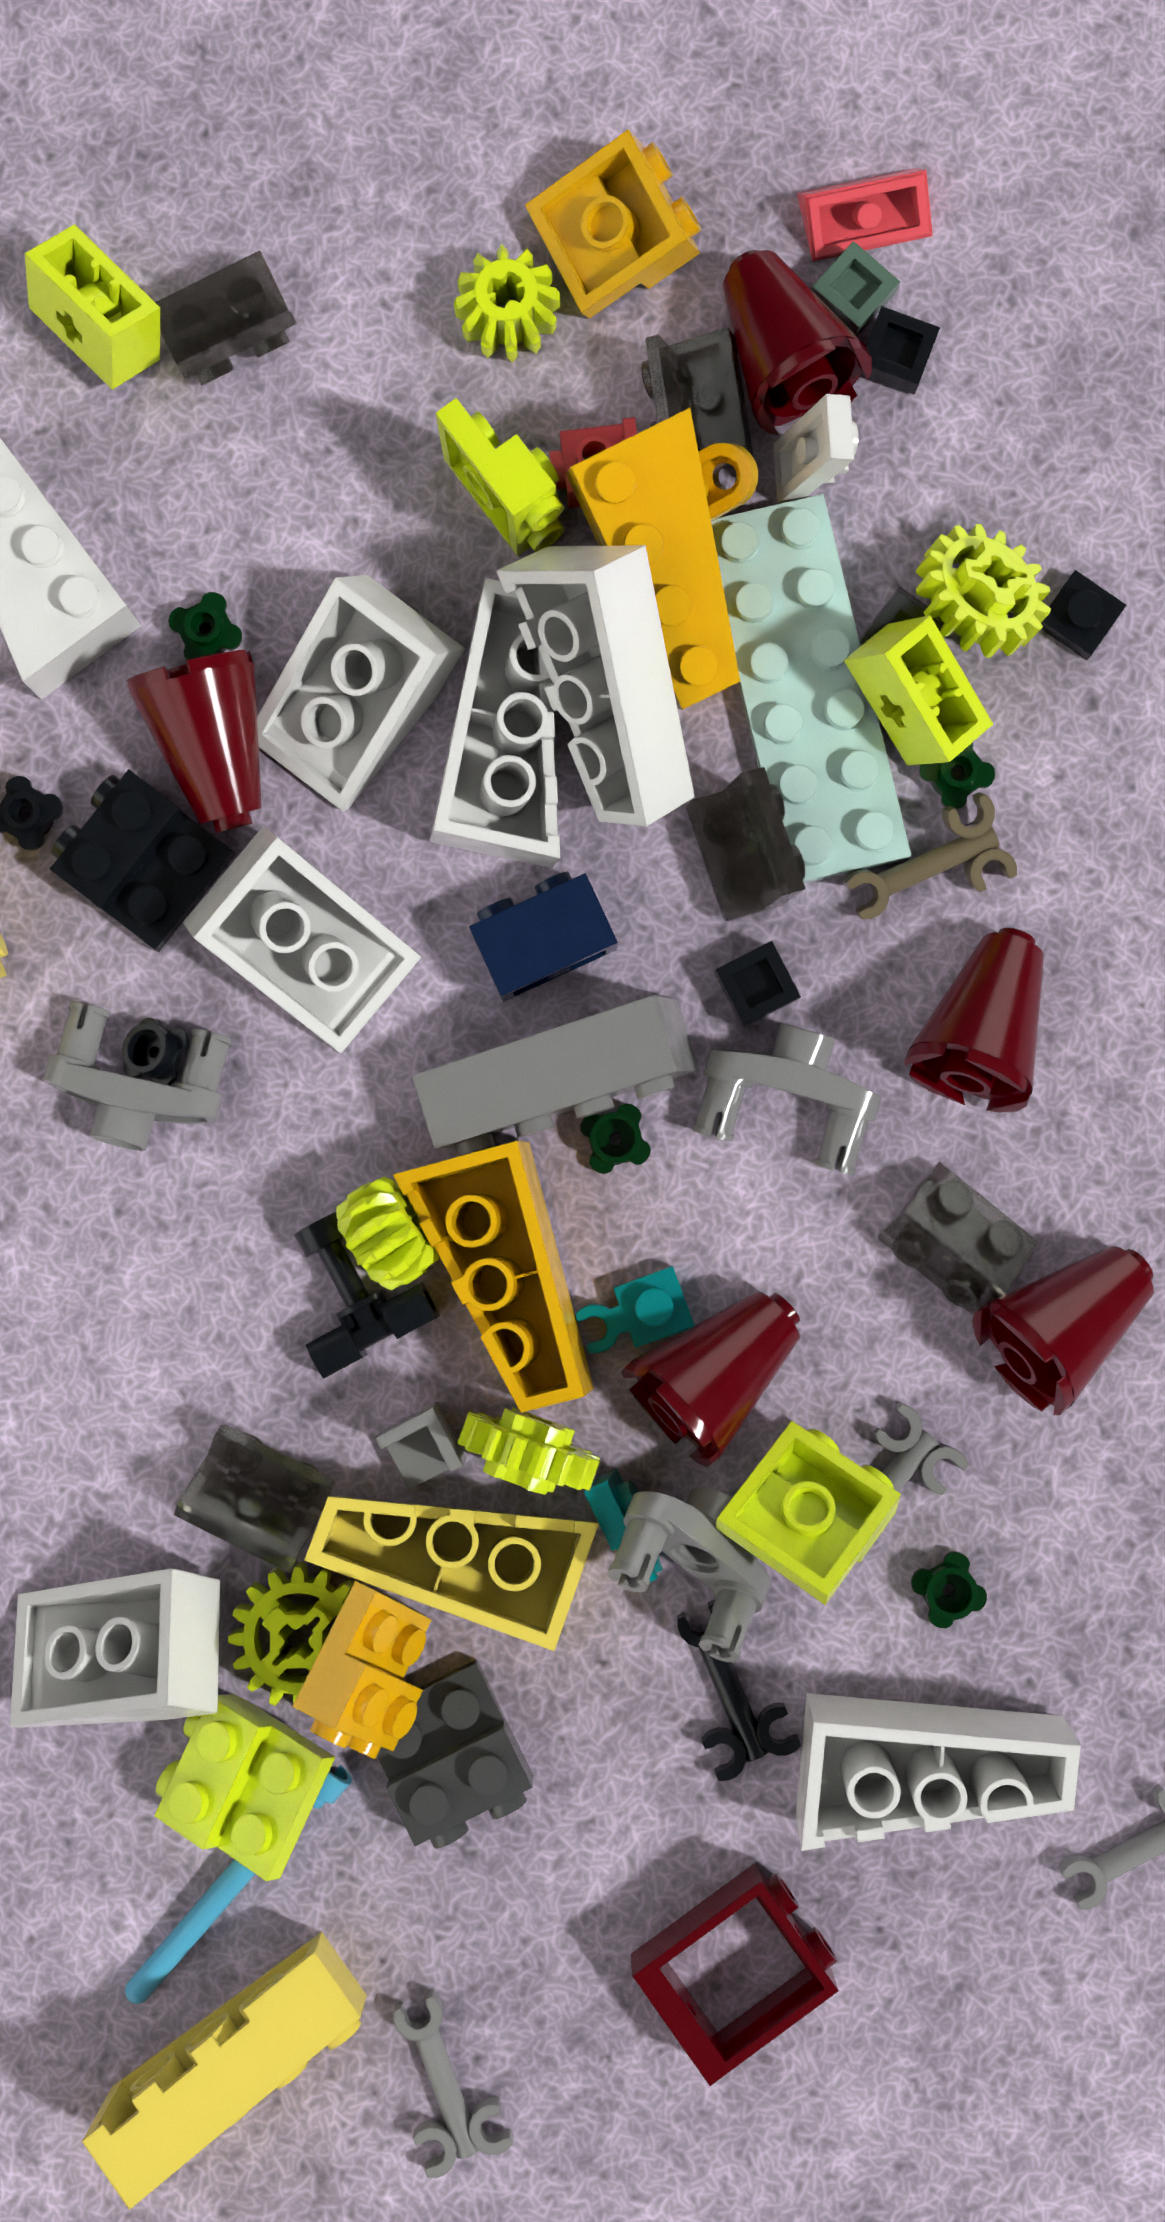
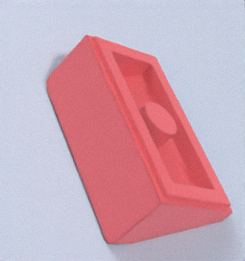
M913 168L797 193L812 262L840 256L853 241L863 250H870L933 236L926 169Z

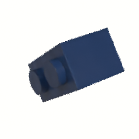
M568 871L556 874L534 887L537 895L516 905H514L511 898H506L481 909L477 913L480 921L470 925L469 929L503 1002L617 951L618 941L586 873L573 879Z

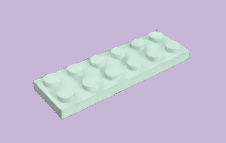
M824 494L713 520L711 522L740 676L738 685L786 886H796L848 874L858 869H869L908 860L911 857V851L879 720L844 662L848 656L860 647Z

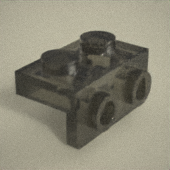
M260 250L155 302L160 307V333L183 379L196 374L201 386L234 370L229 357L249 347H252L258 358L289 343L290 340L285 329L297 324L292 311L289 312Z
M724 328L672 345H668L659 334L646 337L648 360L642 362L641 372L646 392L652 400L654 399L657 421L651 422L650 427L690 408L698 452L715 443H734L744 447L753 456L738 350L734 334L731 330Z
M764 767L740 773L723 791L693 799L687 804L686 810L725 921L730 922L780 907L806 889L803 882L805 878V864L802 854L796 845L790 844L782 821L785 816L783 798L776 785L769 783Z
M940 1161L922 1179L900 1213L885 1225L878 1235V1239L888 1246L902 1263L915 1268L942 1290L950 1302L964 1308L973 1316L984 1304L1006 1295L1039 1242Z
M220 1425L213 1437L206 1458L178 1500L174 1516L290 1573L319 1522L327 1497L331 1495L335 1486V1481L320 1473L313 1465L303 1461H296L263 1444L251 1434L239 1432L227 1425Z

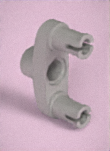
M72 1001L69 1003V1013L57 1055L52 1054L49 1056L43 1081L70 1096L97 1106L90 1132L91 1138L122 1148L146 1151L154 1121L177 1124H208L216 1122L222 1095L217 1093L232 1039L212 1032L210 1037L207 1036V1031L193 1029L180 1083H173L172 1086L103 1071L94 1065L110 1012L90 1004L88 1009H85V1005L81 1002Z
M780 1023L772 1054L728 1049L710 1050L703 1073L709 1076L698 1118L692 1131L710 1137L716 1114L721 1112L714 1136L717 1139L732 1142L734 1136L732 1134L745 1088H752L753 1083L827 1103L826 1108L832 1111L815 1165L833 1171L839 1149L842 1146L836 1170H839L838 1172L854 1176L855 1165L868 1121L875 1122L882 1097L850 1080L827 1071L836 1038Z
M706 1487L691 1490L686 1503L670 1495L658 1492L643 1491L633 1494L623 1520L626 1529L613 1564L608 1569V1577L612 1581L619 1580L617 1585L628 1591H647L653 1568L659 1554L663 1551L681 1567L710 1587L716 1597L705 1633L699 1642L700 1648L703 1651H709L708 1655L724 1662L738 1661L741 1654L740 1649L753 1615L762 1609L770 1586V1578L753 1554L716 1529L717 1517L732 1497L716 1489Z

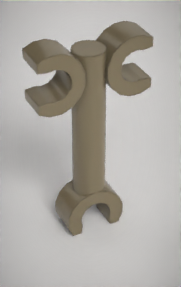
M980 792L972 795L978 812L974 821L969 824L961 823L959 814L954 807L947 806L942 808V819L945 826L952 833L961 837L879 874L868 869H858L849 872L842 879L848 889L856 888L865 883L871 884L873 887V898L871 901L855 909L858 917L861 919H872L879 916L886 909L889 896L966 862L964 865L965 877L968 883L979 892L987 889L982 878V868L989 861L997 860L1005 877L1011 879L1017 876V865L1014 858L1008 852L998 848L999 841L992 827L995 819V808L992 800Z

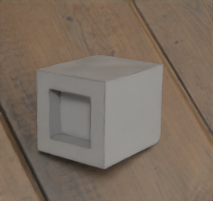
M438 1402L382 1430L375 1437L380 1449L387 1447L408 1490L448 1469L452 1472L462 1467L467 1459L461 1446L457 1443L458 1440Z

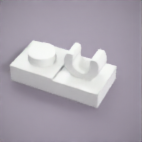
M826 394L773 443L777 504L807 498L823 483H835L834 477L838 473L846 474L849 471L848 465L854 461V455L858 446V428L856 423L852 421L850 396Z

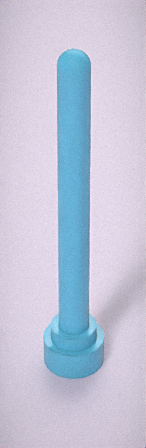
M342 1765L338 1767L334 1774L329 1771L313 1805L314 1808L320 1809L325 1803H335L352 1783L350 1773ZM235 1859L228 1865L128 1981L125 1987V1995L131 2003L141 2004L151 1996L252 1879L255 1873Z

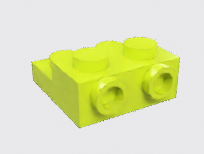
M457 398L437 411L435 414L445 462L515 554L519 556L530 547L534 552H537L554 544L565 530L557 519L564 510V506L556 493L555 483L559 480L558 474L545 453L538 447L530 451L517 434L500 445L497 435L485 417L478 411L470 416Z
M791 1421L717 1517L716 1529L826 1605L855 1563H860L896 1514L901 1493L894 1489L890 1479L878 1469L870 1465H862L860 1467L841 1454L836 1443L823 1432L816 1429L805 1430Z
M234 1694L218 1695L217 1713L187 1717L183 1731L190 1739L181 1759L169 1764L157 1781L156 1794L162 1800L154 1816L202 1850L217 1847L265 1881L280 1879L335 1760V1756L253 1703Z

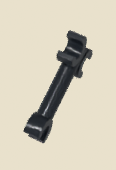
M715 1600L708 1602L710 1614H712ZM684 1613L677 1615L679 1633L688 1644L699 1648L732 1728L730 1730L728 1728L716 1727L707 1731L701 1738L705 1750L713 1748L717 1744H727L734 1751L733 1757L728 1763L714 1769L718 1781H729L736 1778L743 1771L746 1762L762 1758L768 1752L777 1756H787L796 1752L801 1746L797 1734L790 1735L781 1740L775 1739L769 1734L771 1723L788 1715L784 1703H772L766 1706L759 1713L756 1721L733 1663L717 1660L708 1655L709 1651H703L699 1646V1642L705 1632L700 1633L691 1629Z

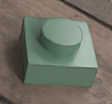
M853 241L817 280L811 290L858 336L879 313L881 306H885L897 293L900 281Z

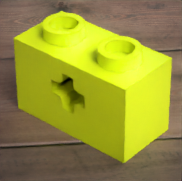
M75 224L24 253L29 308L112 390L160 360V307Z
M930 615L887 624L844 660L907 766L950 762L993 725L992 720Z

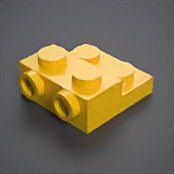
M629 129L525 204L580 312L589 319L640 283L647 289H650L700 254L692 238L702 231L696 216L682 196L673 202L664 185V182L673 176L668 163L654 142L644 147Z
M355 1581L292 1706L315 1719L310 1731L345 1749L348 1746L373 1759H376L381 1747L394 1751L399 1739L403 1738L411 1729L417 1715L416 1704L423 1690L403 1680L409 1666L418 1660L424 1649L426 1631L432 1619Z

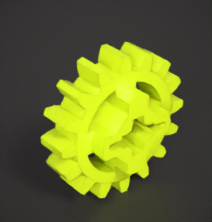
M976 524L968 534L960 525L954 526L947 536L941 534L924 554V560L916 569V573L923 578L922 582L915 589L916 595L931 600V604L923 612L925 616L930 615L932 618H941L944 622L940 630L943 637H947L953 632L961 636V650L967 652L974 643L980 644L981 651L986 658H991L999 648L1006 656H1010L1021 645L1024 647L1042 629L1041 622L1050 614L1051 608L1042 601L1051 591L1049 586L1035 581V577L1042 568L1040 564L1027 565L1022 557L1025 555L1026 548L1022 544L1012 550L1006 546L1005 532L999 530L993 539L988 538L982 524ZM959 563L960 566L958 568H952L953 564ZM1007 613H1013V618L1008 619Z
M512 1407V1410L504 1408L502 1417L497 1416V1418L479 1412L477 1414L469 1411L457 1442L459 1445L464 1446L465 1450L482 1455L481 1458L486 1460L483 1471L488 1475L511 1482L528 1491L544 1495L547 1494V1491L554 1492L556 1485L562 1487L567 1485L576 1490H581L582 1488L590 1490L600 1463V1457L591 1454V1451L574 1446V1443L571 1441L575 1430L528 1411L521 1413L518 1408Z
M298 1562L290 1579H287L284 1572L279 1567H276L268 1573L269 1589L255 1581L246 1590L254 1606L239 1603L234 1609L232 1616L239 1622L244 1623L245 1626L233 1630L228 1636V1643L244 1646V1652L233 1662V1667L235 1670L252 1668L255 1674L247 1686L251 1692L260 1688L265 1683L272 1688L269 1704L276 1706L285 1693L293 1694V1702H295L307 1676H294L284 1671L290 1668H307L309 1671L311 1670L330 1632V1622L336 1615L338 1616L353 1586L349 1579L335 1588L329 1584L331 1570L323 1568L316 1578L308 1577L306 1563ZM301 1593L309 1594L319 1599L314 1604H293L287 1597L284 1598L283 1596ZM315 1617H319V1620L312 1629L313 1633L308 1643L302 1642L297 1647L293 1646L286 1654L281 1653L289 1642L288 1638L293 1631L292 1628L297 1630L303 1624L308 1625ZM261 1618L264 1620L262 1625L270 1632V1650L266 1655L262 1650L259 1639Z

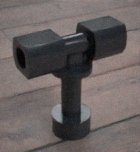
M336 1212L294 1234L305 1257L318 1252L347 1307L336 1313L341 1326L306 1344L308 1353L323 1379L367 1356L368 1354L365 1349L392 1334H394L396 1339H399L440 1316L423 1282L389 1300H386L381 1290L369 1295L340 1241L344 1236L338 1230Z

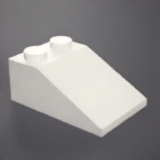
M370 576L337 577L332 582L257 716L259 748L340 810L346 811L352 806L433 703L465 648Z
M264 825L183 922L194 939L340 1054L421 958L419 954Z
M170 1568L18 1594L10 1727L23 1728L154 1721L217 1713L220 1580Z

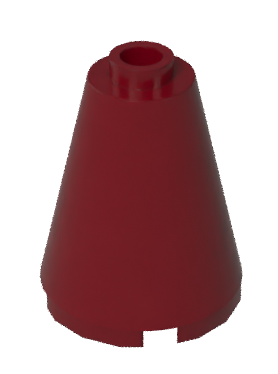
M751 250L738 256L732 262L724 278L723 291L752 413L759 427L768 434L779 435L775 426H781L802 417L826 394L848 395L852 402L858 396L853 388L855 382L862 372L867 381L872 373V357L864 343L775 252Z
M236 650L187 660V664L168 670L164 666L127 679L129 694L199 823L203 824L213 821L216 833L253 824L250 811L261 809L262 804L255 663L252 660L250 651Z
M1002 928L998 932L988 933L983 936L908 1049L904 1066L912 1064L909 1076L916 1083L932 1093L965 1105L963 1092L988 1099L989 1103L986 1111L998 1113L1017 1112L1027 1107L1033 1091L1044 954L1035 945V939L1030 934L1015 928Z
M1110 1246L984 1304L975 1312L972 1318L975 1337L980 1346L990 1339L1001 1353L1006 1363L994 1367L1017 1395L1041 1412L1049 1405H1053V1415H1061L1073 1405L1153 1296L1154 1287L1151 1281L1154 1276L1148 1262L1138 1252L1132 1249L1124 1250L1117 1246Z
M756 1291L631 1360L621 1373L623 1378H637L638 1382L629 1390L663 1433L674 1444L683 1437H686L697 1447L689 1457L696 1463L709 1467L721 1457L799 1341L800 1334L795 1325L800 1322V1318L792 1305L781 1295L773 1293L769 1297L762 1292Z

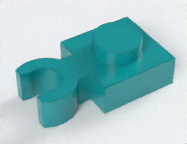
M673 1266L613 1287L619 1303L615 1307L607 1308L600 1304H589L575 1313L577 1321L595 1316L601 1318L606 1324L607 1330L604 1337L586 1345L589 1353H601L608 1350L614 1345L618 1335L627 1331L630 1333L634 1347L637 1348L694 1326Z
M615 1468L595 1478L591 1489L583 1491L612 1551L615 1549L618 1551L622 1536L626 1529L623 1522L633 1494L639 1492L631 1480L624 1482L618 1469ZM659 1557L650 1576V1582L658 1578L657 1572L663 1569Z

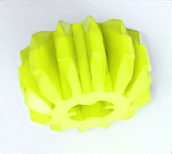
M501 244L496 253V261L490 262L487 258L477 253L473 259L475 273L460 272L457 283L458 290L462 295L457 296L454 300L455 316L459 320L464 321L462 324V334L468 343L481 339V350L487 359L496 352L499 344L505 345L507 358L513 363L518 356L517 343L523 341L528 350L537 354L541 348V337L539 334L553 335L555 332L557 319L553 312L560 308V292L557 288L550 286L552 284V271L548 264L533 268V255L529 252L528 248L516 260L509 259L508 250ZM509 297L516 298L518 302L515 300H509ZM496 303L502 305L506 304L505 308L498 307Z
M384 1176L371 1183L363 1184L349 1193L347 1199L336 1207L337 1226L347 1242L345 1247L353 1253L357 1265H362L370 1279L380 1283L382 1287L392 1291L403 1284L408 1285L426 1273L428 1267L439 1260L435 1247H431L419 1225L421 1221L407 1195H403L395 1181Z

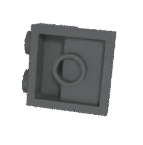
M477 1659L420 1687L423 1692L416 1704L417 1715L411 1729L403 1738L399 1739L394 1751L381 1747L377 1755L388 1778L386 1788L414 1846L429 1839L435 1849L447 1846L468 1832L469 1828L465 1821L487 1810L492 1819L507 1816L526 1803L527 1798L524 1792L533 1787L534 1775Z

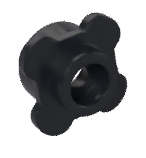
M13 777L7 781L5 785L6 795L0 803V833H9L18 839V843L23 849L34 851L43 846L45 842L44 836L50 831L54 820L61 817L63 804L56 795H44L32 787L31 781L26 777ZM23 808L30 809L31 814L27 819L20 817V811Z
M153 1018L143 1019L127 1034L123 1042L122 1056L125 1073L134 1078L146 1076L152 1078L153 1082L171 1086L177 1079L176 1067L180 1062L181 1053L187 1050L190 1039L188 1033L180 1027H174L171 1030L163 1028ZM159 1047V1054L156 1058H154L153 1051L155 1048Z

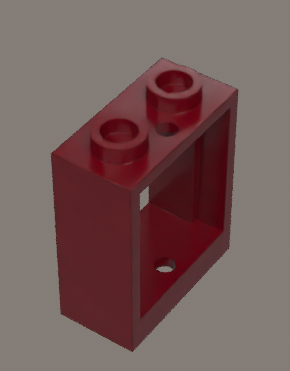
M756 1862L631 1953L632 1977L709 2086L713 2085L839 1991L831 1966L838 1962L833 1950L816 1927L805 1932L792 1912L799 1908V1904L779 1874L775 1873L767 1879ZM756 1898L805 1968L717 2032L668 1962Z

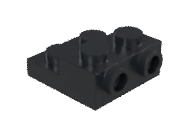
M128 769L121 779L111 775L99 785L91 799V805L96 808V811L81 829L77 825H71L57 838L51 850V854L57 860L50 867V870L155 951L160 952L236 853Z

